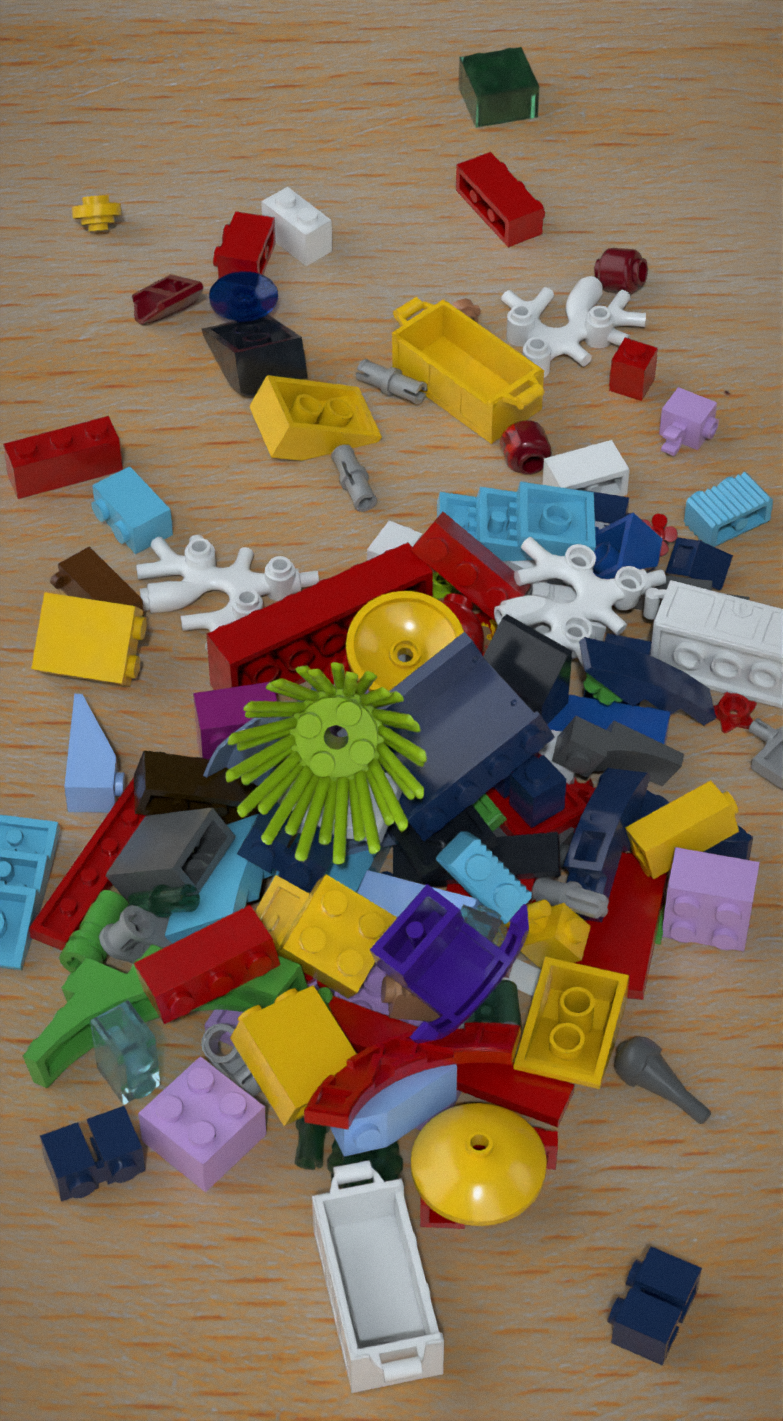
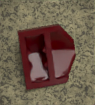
M170 274L132 294L135 320L140 324L155 322L193 305L204 289L202 282Z

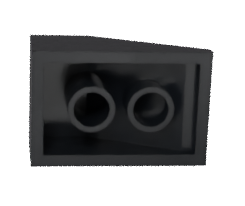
M269 314L202 329L203 337L229 385L244 396H255L267 375L301 380L308 378L302 337Z

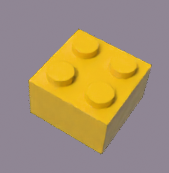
M325 874L313 887L278 947L277 955L300 964L304 973L348 999L358 993L375 963L370 949L398 917Z

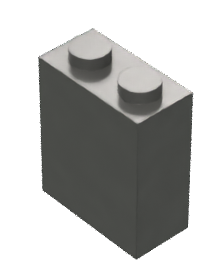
M213 808L145 816L105 876L129 904L196 898L236 836Z

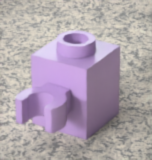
M678 387L662 408L659 435L667 440L661 447V451L675 456L682 444L698 450L707 438L712 439L719 424V419L715 418L717 402Z

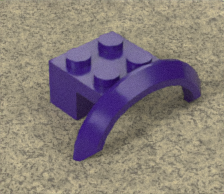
M426 884L370 949L377 966L441 1016L431 1022L423 1021L410 1036L414 1042L423 1043L446 1037L458 1029L489 997L516 960L529 931L528 909L523 904L510 919L509 930L499 948L466 923L461 910Z

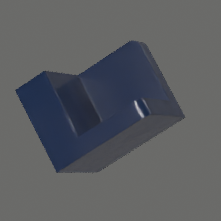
M677 537L665 573L676 577L713 581L712 589L721 590L733 555L700 540Z

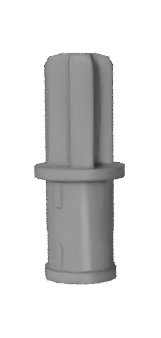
M545 877L538 878L533 885L532 895L536 901L545 899L552 906L565 903L575 913L595 919L600 916L605 917L608 913L609 899L603 894L583 889L578 882L570 881L563 883Z

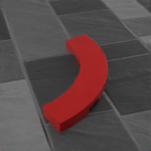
M469 1022L464 1023V1028L456 1029L439 1040L416 1043L410 1038L415 1031L413 1030L376 1043L350 1057L347 1060L346 1067L334 1076L330 1074L322 1081L304 1109V1123L349 1130L356 1115L372 1097L396 1081L412 1074L436 1067L462 1063L512 1065L521 1038V1026L504 1023Z

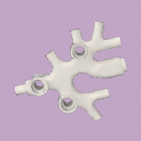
M593 276L580 279L570 292L566 302V314L569 322L562 327L553 328L546 326L539 319L540 314L554 297V293L550 288L544 287L532 301L522 300L511 290H507L502 296V301L511 308L507 314V341L514 346L523 347L522 355L544 370V378L550 372V361L558 355H569L580 365H588L592 355L580 346L579 342L585 340L586 344L593 348H605L611 343L620 346L625 337L630 339V335L616 330L615 327H645L646 313L623 310L631 299L630 294L625 290H620L608 307L595 306L602 297L603 286Z
M201 535L190 537L184 556L176 554L162 537H156L152 540L150 546L158 555L160 561L136 565L138 580L171 575L184 577L182 581L149 583L147 588H140L143 610H150V614L182 609L192 604L205 592L211 590H220L229 596L227 606L221 610L181 616L182 631L207 629L212 632L219 626L227 625L249 615L255 610L262 609L263 600L261 596L267 595L274 601H280L290 594L301 591L303 587H310L319 582L318 571L299 573L298 568H295L294 564L283 556L272 558L265 567V573L253 572L249 568L254 552L247 547L239 550L236 561L231 566L226 568L216 567L215 549Z
M529 537L523 542L521 549L536 562V565L515 571L514 578L516 584L521 586L545 579L558 578L562 580L564 585L575 589L576 598L569 603H560L544 596H520L502 601L499 606L495 607L494 616L497 625H499L501 619L506 614L527 626L540 622L548 624L551 627V631L543 635L572 650V659L578 657L582 667H584L579 640L584 637L590 638L593 630L590 620L599 621L617 636L620 635L628 624L612 610V606L619 610H628L635 607L640 596L644 595L647 589L664 585L666 583V576L663 570L647 573L644 569L639 570L635 567L626 566L617 571L614 579H602L593 573L596 556L589 547L581 544L572 545L567 549L565 556L551 554L532 537Z

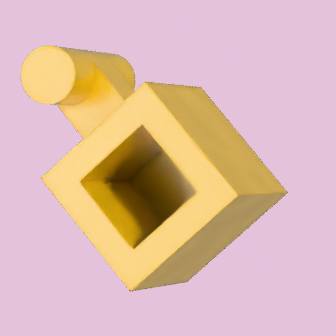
M543 899L527 904L529 931L520 952L540 969H542L545 957L572 963L581 961L591 926L565 903L551 907L550 903ZM510 921L504 924L508 928L510 926Z

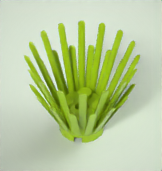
M334 662L331 663L335 686L320 669L300 666L296 668L297 673L317 691L283 678L272 681L265 687L269 691L302 702L250 701L245 705L243 710L246 711L245 717L290 718L232 733L228 738V745L237 744L238 751H243L279 738L282 739L227 770L226 781L229 783L241 777V782L244 785H248L282 762L237 807L239 816L244 818L257 805L258 811L266 815L293 783L262 834L261 840L266 845H271L291 811L292 814L286 824L285 832L291 836L295 835L309 807L295 852V858L298 861L307 860L323 808L318 840L323 845L329 844L334 825L333 863L339 865L345 862L348 791L354 840L361 841L366 836L370 854H376L380 850L381 845L368 783L385 824L390 826L395 821L401 832L408 826V820L381 765L408 799L412 800L415 796L422 799L424 796L423 786L386 744L420 767L424 766L427 757L424 749L384 726L387 725L418 733L421 731L420 726L411 715L377 709L403 702V696L397 691L389 692L383 687L366 693L377 678V675L366 671L358 681V674L348 671L345 674L344 665ZM341 726L347 731L348 735L345 737L334 736L330 732L329 727Z

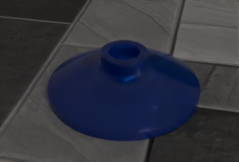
M247 271L234 272L221 277L212 285L209 291V303L212 309L223 318L233 321H252L268 315L278 303V289L272 280L262 274Z

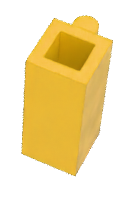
M710 780L630 824L625 829L633 855L640 862L646 876H651L655 879L671 870L676 847L704 852L738 833L739 829L735 814L739 813V810L731 794L728 791L722 793Z

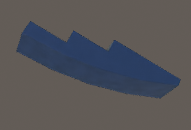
M587 637L579 640L585 672L631 706L646 699L659 710L671 711L670 715L682 709L703 726L716 719L710 688L684 671L653 656L621 645Z

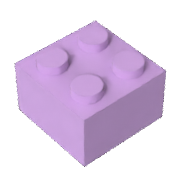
M676 847L667 889L662 928L663 937L672 938L683 943L694 942L715 946L722 950L744 952L760 862Z
M201 1056L138 1113L142 1142L204 1192L208 1191L266 1135L265 1106Z

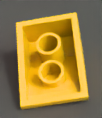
M267 375L249 406L271 458L304 461L332 454L333 450L341 445H350L351 448H357L377 443L382 438L360 388L357 386Z
M545 957L513 1069L600 1089L624 1015L629 975Z

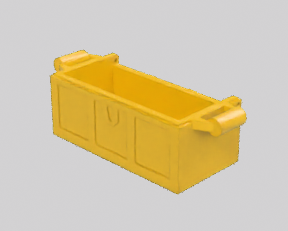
M414 297L393 311V316L401 327L392 332V367L400 369L405 376L425 382L428 389L427 391L420 389V392L426 393V397L490 444L500 439L502 433L513 423L527 420L542 410L544 370L443 299L434 305ZM422 309L424 310V311H422L421 313H419L418 315H416V316H414L413 318H411L410 320H408V321L406 320V319H408L409 317H411L412 315H414V314H416L417 312H419L420 310H422Z

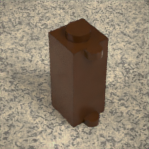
M90 547L58 564L59 572L54 574L50 580V583L56 589L61 588L67 596L136 606L143 610L142 598Z

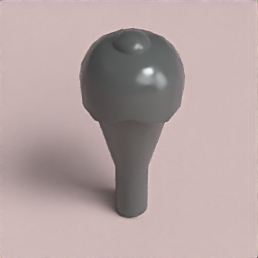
M639 1036L629 1041H624L618 1046V1055L615 1058L614 1067L618 1076L625 1083L632 1087L638 1085L675 1103L699 1124H704L711 1116V1110L686 1090L660 1054L662 1048L654 1041Z

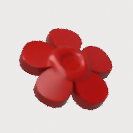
M660 513L652 517V526L648 520L641 519L663 539L659 557L665 556L669 551L666 542L672 543L676 541L678 537L677 529L672 526L666 527L668 519Z

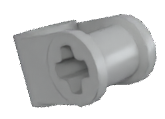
M128 906L121 912L120 919L115 924H108L100 931V944L109 956L134 963L138 958H141L151 944L161 948L172 944L165 937L169 918L148 912L139 906Z
M214 1024L206 1030L201 1041L205 1056L217 1070L255 1099L261 1088L236 1047L234 1046L233 1050L226 1056L219 1050L218 1042L220 1037L226 1032L232 1035L236 1025Z

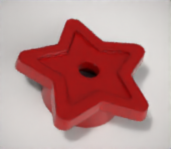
M725 692L719 704L714 706L716 719L721 724V731L728 733L736 727L749 730L753 722L750 714L756 708L757 703L749 701L741 694Z

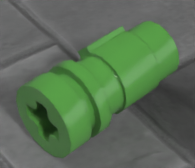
M103 890L98 895L96 901L91 904L79 926L80 929L72 932L59 956L60 963L70 973L75 971L86 957L103 964L108 954L100 944L99 934L106 925L115 924L120 919L121 912L129 906V903L123 896L114 891Z

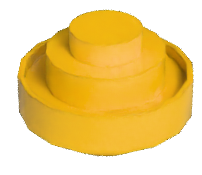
M109 195L82 197L83 205L72 207L73 219H81V225H88L89 231L109 230L108 223H115L114 216L122 215L121 203H109Z

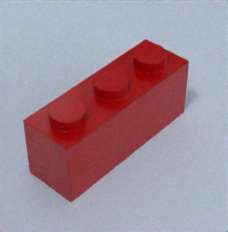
M491 151L456 164V191L508 248L542 235L543 219L545 218V210L542 203L526 190L525 185L518 181L509 172L507 166L500 162Z
M109 416L3 444L7 474L17 499L123 470L120 439Z
M443 511L411 548L414 554L495 622V607L499 606L504 600L524 596L531 586L530 584L518 586L514 578L515 571Z
M248 905L135 962L134 966L144 993L163 1024H166L257 977L265 975L268 971L280 966V961L272 936L251 905Z

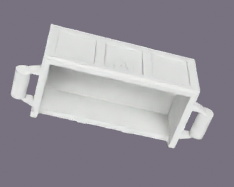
M670 580L667 589L649 588L646 590L643 615L647 619H654L650 656L684 671L711 690L722 693L741 694L748 700L783 709V609Z
M369 1160L333 1167L334 1177L330 1193L312 1196L313 1231L351 1393L443 1374L444 1339L437 1326L430 1299L429 1286L426 1283L417 1249L416 1236L413 1233L404 1199L402 1178L384 1182L380 1175L371 1167ZM371 1178H373L374 1182L344 1189L338 1188V1185Z

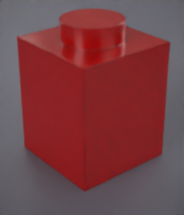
M625 337L611 359L609 391L642 401L655 380L658 348Z

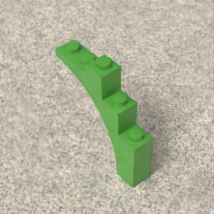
M151 944L141 958H138L135 962L163 948ZM278 956L280 966L192 1011L230 1010L245 1012L256 1005H260L263 1009L274 1004L278 996L290 989L296 988L300 992L308 988L302 967L298 963ZM86 957L80 966L67 977L65 984L61 987L67 1003L56 1012L53 1020L40 1036L30 1043L23 1058L33 1082L48 1088L70 1064L97 1044L125 1029L158 1018L159 1015L142 989L134 963L128 974H125Z

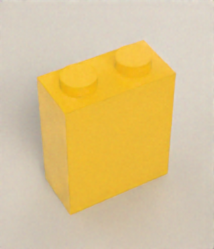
M44 592L31 669L41 673L130 687L132 678H137L140 668V656L136 655L138 640H143L146 633L147 619L142 617L143 610L136 606Z
M314 985L300 992L296 988L290 989L278 996L274 1004L263 1009L260 1005L249 1008L238 1017L239 1023L230 1037L283 1126L304 1117V1109L322 1081L330 1074L334 1076L346 1067L347 1060L356 1055L355 1050Z

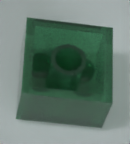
M522 47L506 48L500 51L475 53L459 57V90L476 128L538 118L539 84Z

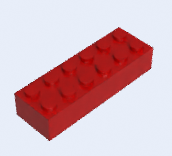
M407 542L394 549H389L368 561L356 564L335 576L323 579L302 591L290 594L269 606L255 610L234 622L219 626L214 631L206 634L211 687L214 690L272 682L281 678L298 685L306 682L297 673L296 668L308 666L310 669H320L323 672L325 666L328 665V662L331 661L335 653L346 654V639L350 624L358 611L368 602L381 595L397 591H414L432 597V569L411 551L412 546Z

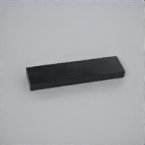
M558 832L496 837L498 845L490 849L492 854L497 856L498 860L517 879L561 876L560 838ZM393 845V877L424 885L398 846ZM447 873L428 885L433 887L459 883Z

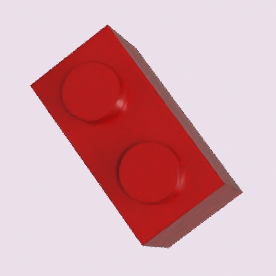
M235 211L231 223L224 226L222 245L216 246L214 251L213 265L218 267L219 282L259 287L276 244L275 217Z

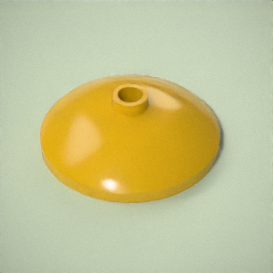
M414 591L391 592L368 602L353 618L346 639L347 660L352 672L359 675L358 681L366 671L377 675V678L368 689L370 692L380 687L390 691L464 631L456 615L436 598ZM406 654L412 659L408 662H402L398 657Z
M462 1104L439 1113L421 1129L416 1137L411 1153L412 1179L423 1201L439 1215L464 1225H495L520 1215L536 1200L544 1185L546 1176V1153L537 1132L518 1114L492 1104ZM483 1145L486 1149L475 1150L472 1146Z

